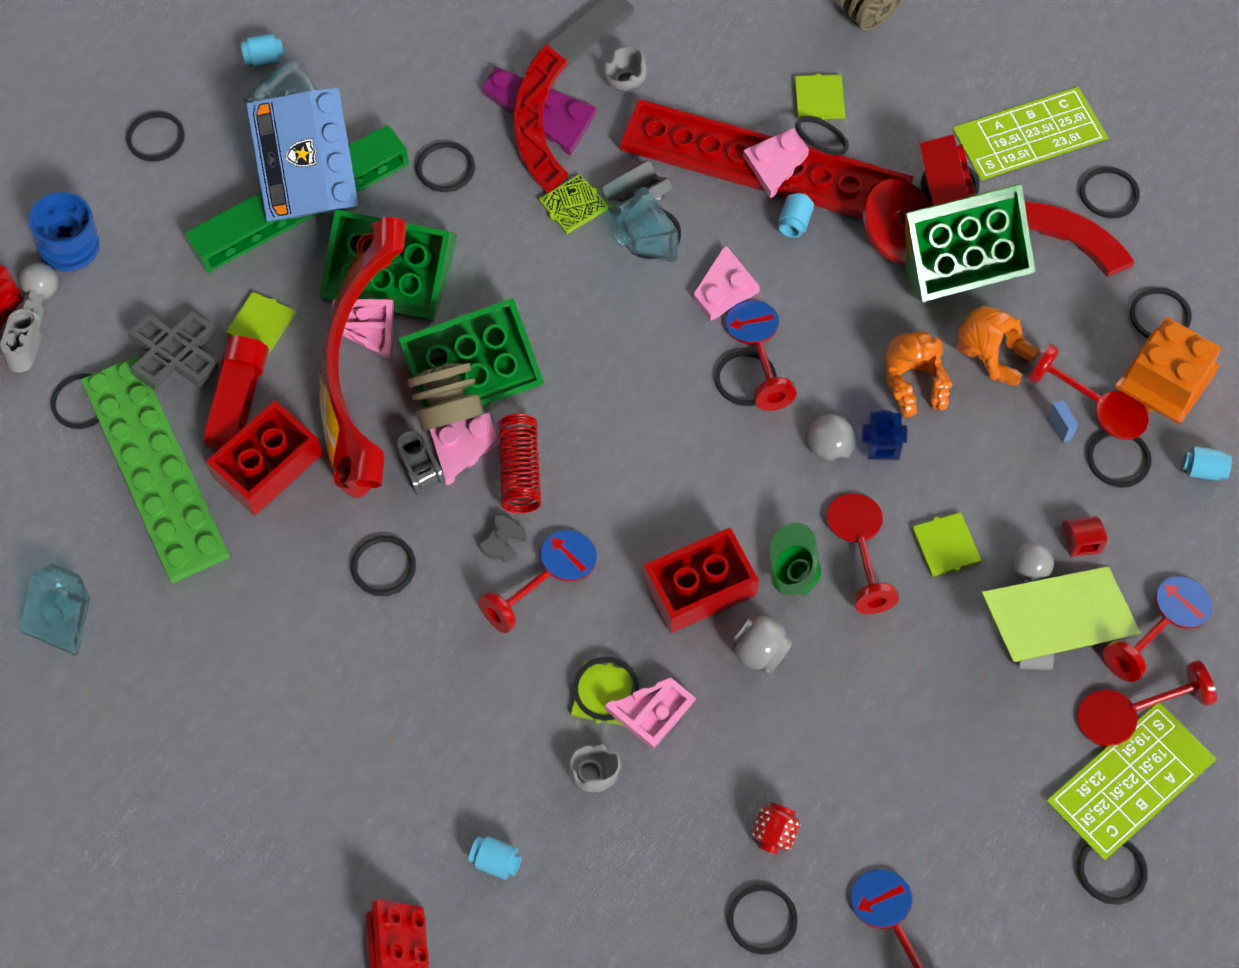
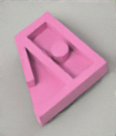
M793 128L745 149L743 157L768 196L772 198L777 194V189L784 180H788L792 176L795 167L801 165L807 158L809 149L798 135L796 129Z
M726 246L722 249L695 291L694 301L707 318L712 321L732 309L736 304L742 303L759 293L760 286Z
M333 299V302H332V310H333V307H334V304H335L336 299ZM357 299L347 319L342 336L386 358H392L393 300Z
M490 413L430 429L446 485L454 482V477L464 468L472 467L478 462L481 455L490 452L498 445Z
M668 678L656 683L651 688H643L633 692L631 696L616 702L614 700L608 702L605 710L654 750L694 704L696 698L675 680Z

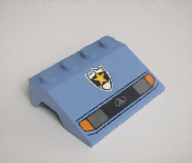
M339 87L307 91L246 104L266 222L333 212L335 209L352 211L359 206Z

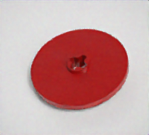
M901 179L884 180L875 185L867 194L863 204V222L866 233L874 247L890 261L906 265L905 213L932 206L926 195L915 185Z

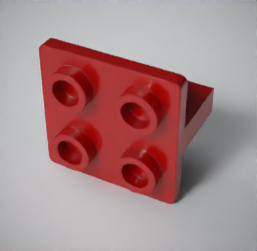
M381 899L372 901V911L366 912L370 968H429L424 908Z

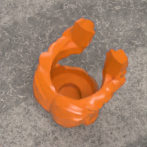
M980 306L971 311L958 331L959 342L956 345L957 351L969 357L978 356L983 361L991 380L996 381L998 379L1000 382H1006L1010 386H1017L1023 374L1016 369H1011L998 363V348L1003 339V334L1005 333L1007 337V348L1009 350L1013 349L1017 357H1022L1025 361L1032 363L1040 355V349L1032 346L1022 334L1021 320L998 308Z
M916 331L897 336L891 340L884 356L887 375L886 382L893 391V396L897 400L901 415L904 418L912 417L918 413L913 387L900 376L910 369L926 371L935 377L932 383V409L943 411L947 409L949 404V389L952 387V382L947 372L944 371L940 359L944 347L939 338H933L925 331Z

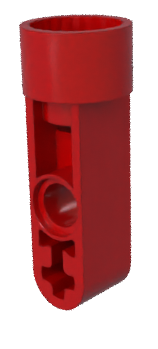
M239 335L227 338L221 360L222 370L204 433L205 448L219 450L246 426L258 378L263 374L269 352L268 346L261 341Z

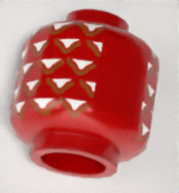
M771 802L770 806H762L758 811L751 830L753 838L760 841L758 848L777 855L779 849L785 851L792 849L801 826L800 820L795 817L797 811Z

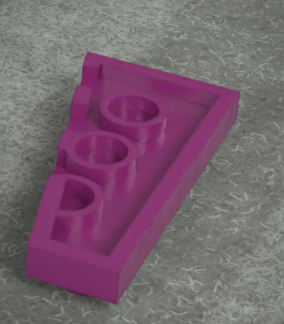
M495 67L482 87L483 95L507 112L514 113L517 91L521 87L524 78ZM551 89L544 109L543 122L546 139L551 143L556 142L563 147L565 153L571 156L595 117L596 107Z

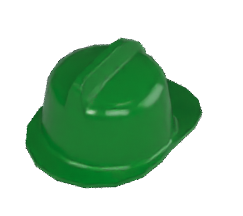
M800 522L782 526L775 533L770 545L772 584L778 592L784 595H796L798 593L809 595L810 590L820 580L822 572L818 560L815 535L808 526Z

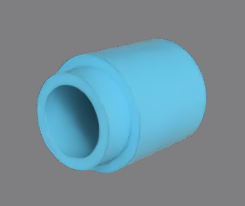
M274 33L247 38V41L241 42L246 65L253 64V66L280 62L279 56L284 55L281 38L275 39Z
M795 193L787 196L778 220L779 231L784 236L799 238L806 231L814 209V203L807 195Z
M1192 446L1190 452L1185 451L1182 469L1187 470L1188 477L1213 481L1228 479L1231 471L1232 456L1225 454L1224 450Z
M479 836L476 838L468 858V862L475 864L476 869L506 880L509 875H516L522 857L518 856V848L489 836L485 839Z

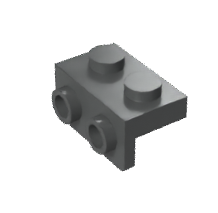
M647 160L600 186L610 212L625 217L638 214L641 211L640 207L647 203H656L665 198V193L673 189L669 178L657 176L651 162Z

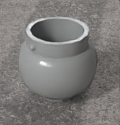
M758 616L753 621L747 618L733 637V640L737 642L735 653L739 661L752 670L759 671L761 669L768 675L779 665L793 643V640L786 636L782 625L768 616Z

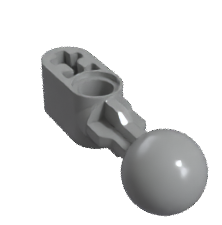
M41 262L29 264L21 272L19 283L21 290L25 294L24 301L17 305V309L8 317L0 343L7 367L16 373L25 372L34 364L41 341L40 325L44 314V308L41 305L43 300L50 298L57 291L59 285L56 271L48 264Z
M1030 542L1016 550L1012 559V567L1015 574L1024 583L1047 579L1052 573L1054 559L1047 547L1040 543ZM1054 654L1016 662L1017 668L1052 670Z

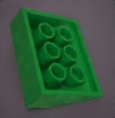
M1022 184L905 213L906 271L912 297L922 302L1036 272Z
M335 209L319 297L331 300L337 298L348 269L357 254V242L365 234L374 233L370 225L381 218ZM406 223L403 252L393 258L388 267L378 271L361 292L358 299L393 300L394 312L435 320L451 268L457 234L446 230Z
M514 298L396 340L411 379L424 370L450 363H470L472 371L459 374L460 380L465 381L475 378L476 383L464 388L463 391L465 395L479 394L482 406L545 384ZM423 384L415 386L417 393L425 391ZM427 399L420 400L423 408L429 405Z

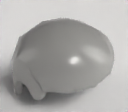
M626 46L618 48L614 51L612 61L605 63L606 81L616 90L631 91L642 84L647 76V63L644 53L637 47Z
M827 414L818 417L807 431V444L813 454L827 461H832L839 457L848 458L856 446L855 432L844 417Z
M604 744L593 747H581L574 751L568 762L569 775L573 784L580 790L589 793H601L611 788L621 769L618 752L610 753Z

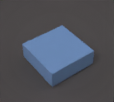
M1061 400L1052 405L1048 420L1062 443L1073 438L1078 422L1065 401Z

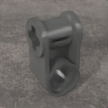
M417 431L403 433L398 439V450L401 462L416 495L421 493V489L436 482L444 483L445 478L436 458L433 457L422 434ZM415 446L420 448L415 453L406 452L409 447Z

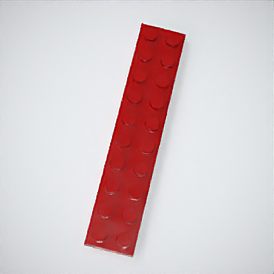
M639 99L621 140L620 150L765 191L744 159L743 152L745 149L768 140L773 136ZM807 146L809 149L807 158L801 165L795 167L794 173L788 180H784L777 189L776 195L787 198L791 194L803 193L810 198L814 206L863 219L865 198L875 185L887 179H901L913 184L914 176L841 155L826 154Z

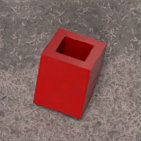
M1091 516L1062 521L1070 557L1102 553L1108 538L1099 517Z

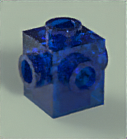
M890 410L870 412L868 424L862 425V442L868 443V459L899 460L903 443H907L908 434L907 425L902 424V413H893Z

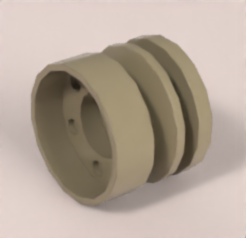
M833 0L844 12H849L851 19L864 31L873 30L886 22L902 2V0Z
M450 363L424 370L414 378L407 380L409 388L423 384L425 389L424 392L412 395L413 400H428L429 405L416 412L422 431L484 414L479 394L465 395L463 391L464 388L476 383L475 378L465 381L460 380L459 374L472 371L470 363Z

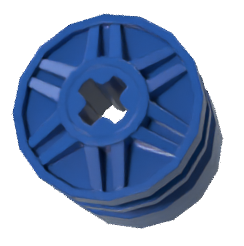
M56 192L42 197L33 205L29 213V227L35 240L38 254L45 264L63 272L76 271L86 267L96 258L100 249V239L92 210L87 201L73 193Z

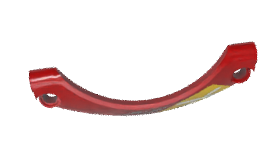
M384 217L371 224L370 226L374 233L365 234L357 242V254L338 292L322 350L320 409L324 438L334 472V483L352 498H361L369 492L370 488L382 486L385 458L384 451L362 433L347 409L339 380V350L345 324L359 295L378 271L388 267L392 259L404 250L406 222L396 217Z

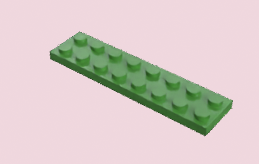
M138 355L82 378L81 381L166 573L173 584L231 557L154 390L131 374V367L139 360Z

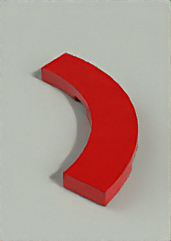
M547 43L528 66L521 87L517 91L514 107V130L521 157L532 178L546 194L556 189L569 176L568 172L552 154L544 133L543 121L547 97L555 80L568 65L567 60Z
M1024 202L1029 230L1042 231L1041 234L1063 241L1067 239L1082 248L1081 251L1101 268L1106 277L1133 267L1135 261L1129 252L1115 237L1095 222L1080 214L1057 206Z

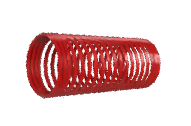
M509 414L498 421L501 507L510 513H529L541 506L537 420L528 414ZM515 424H527V425L532 426V427L517 426V427H511V428L505 429V427L511 426V425H515ZM515 439H528L523 441H514ZM515 444H527V445L515 446ZM515 498H531L528 500H513ZM506 501L515 502V503H527V502H532V501H535V502H533V503H531V504H527V505H513V504L507 503Z

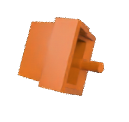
M1166 316L1158 329L1155 328L1115 385V388L1143 403L1147 412L1155 410L1181 425L1219 369L1220 364L1216 363L1222 347Z

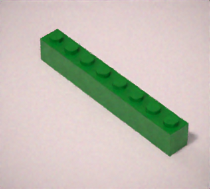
M389 124L380 129L373 130L369 135L356 142L348 144L357 193L409 165L407 149ZM259 193L246 198L242 203L229 210L220 212L216 217L203 224L194 226L185 233L191 251L208 274L317 214L266 222L262 194Z

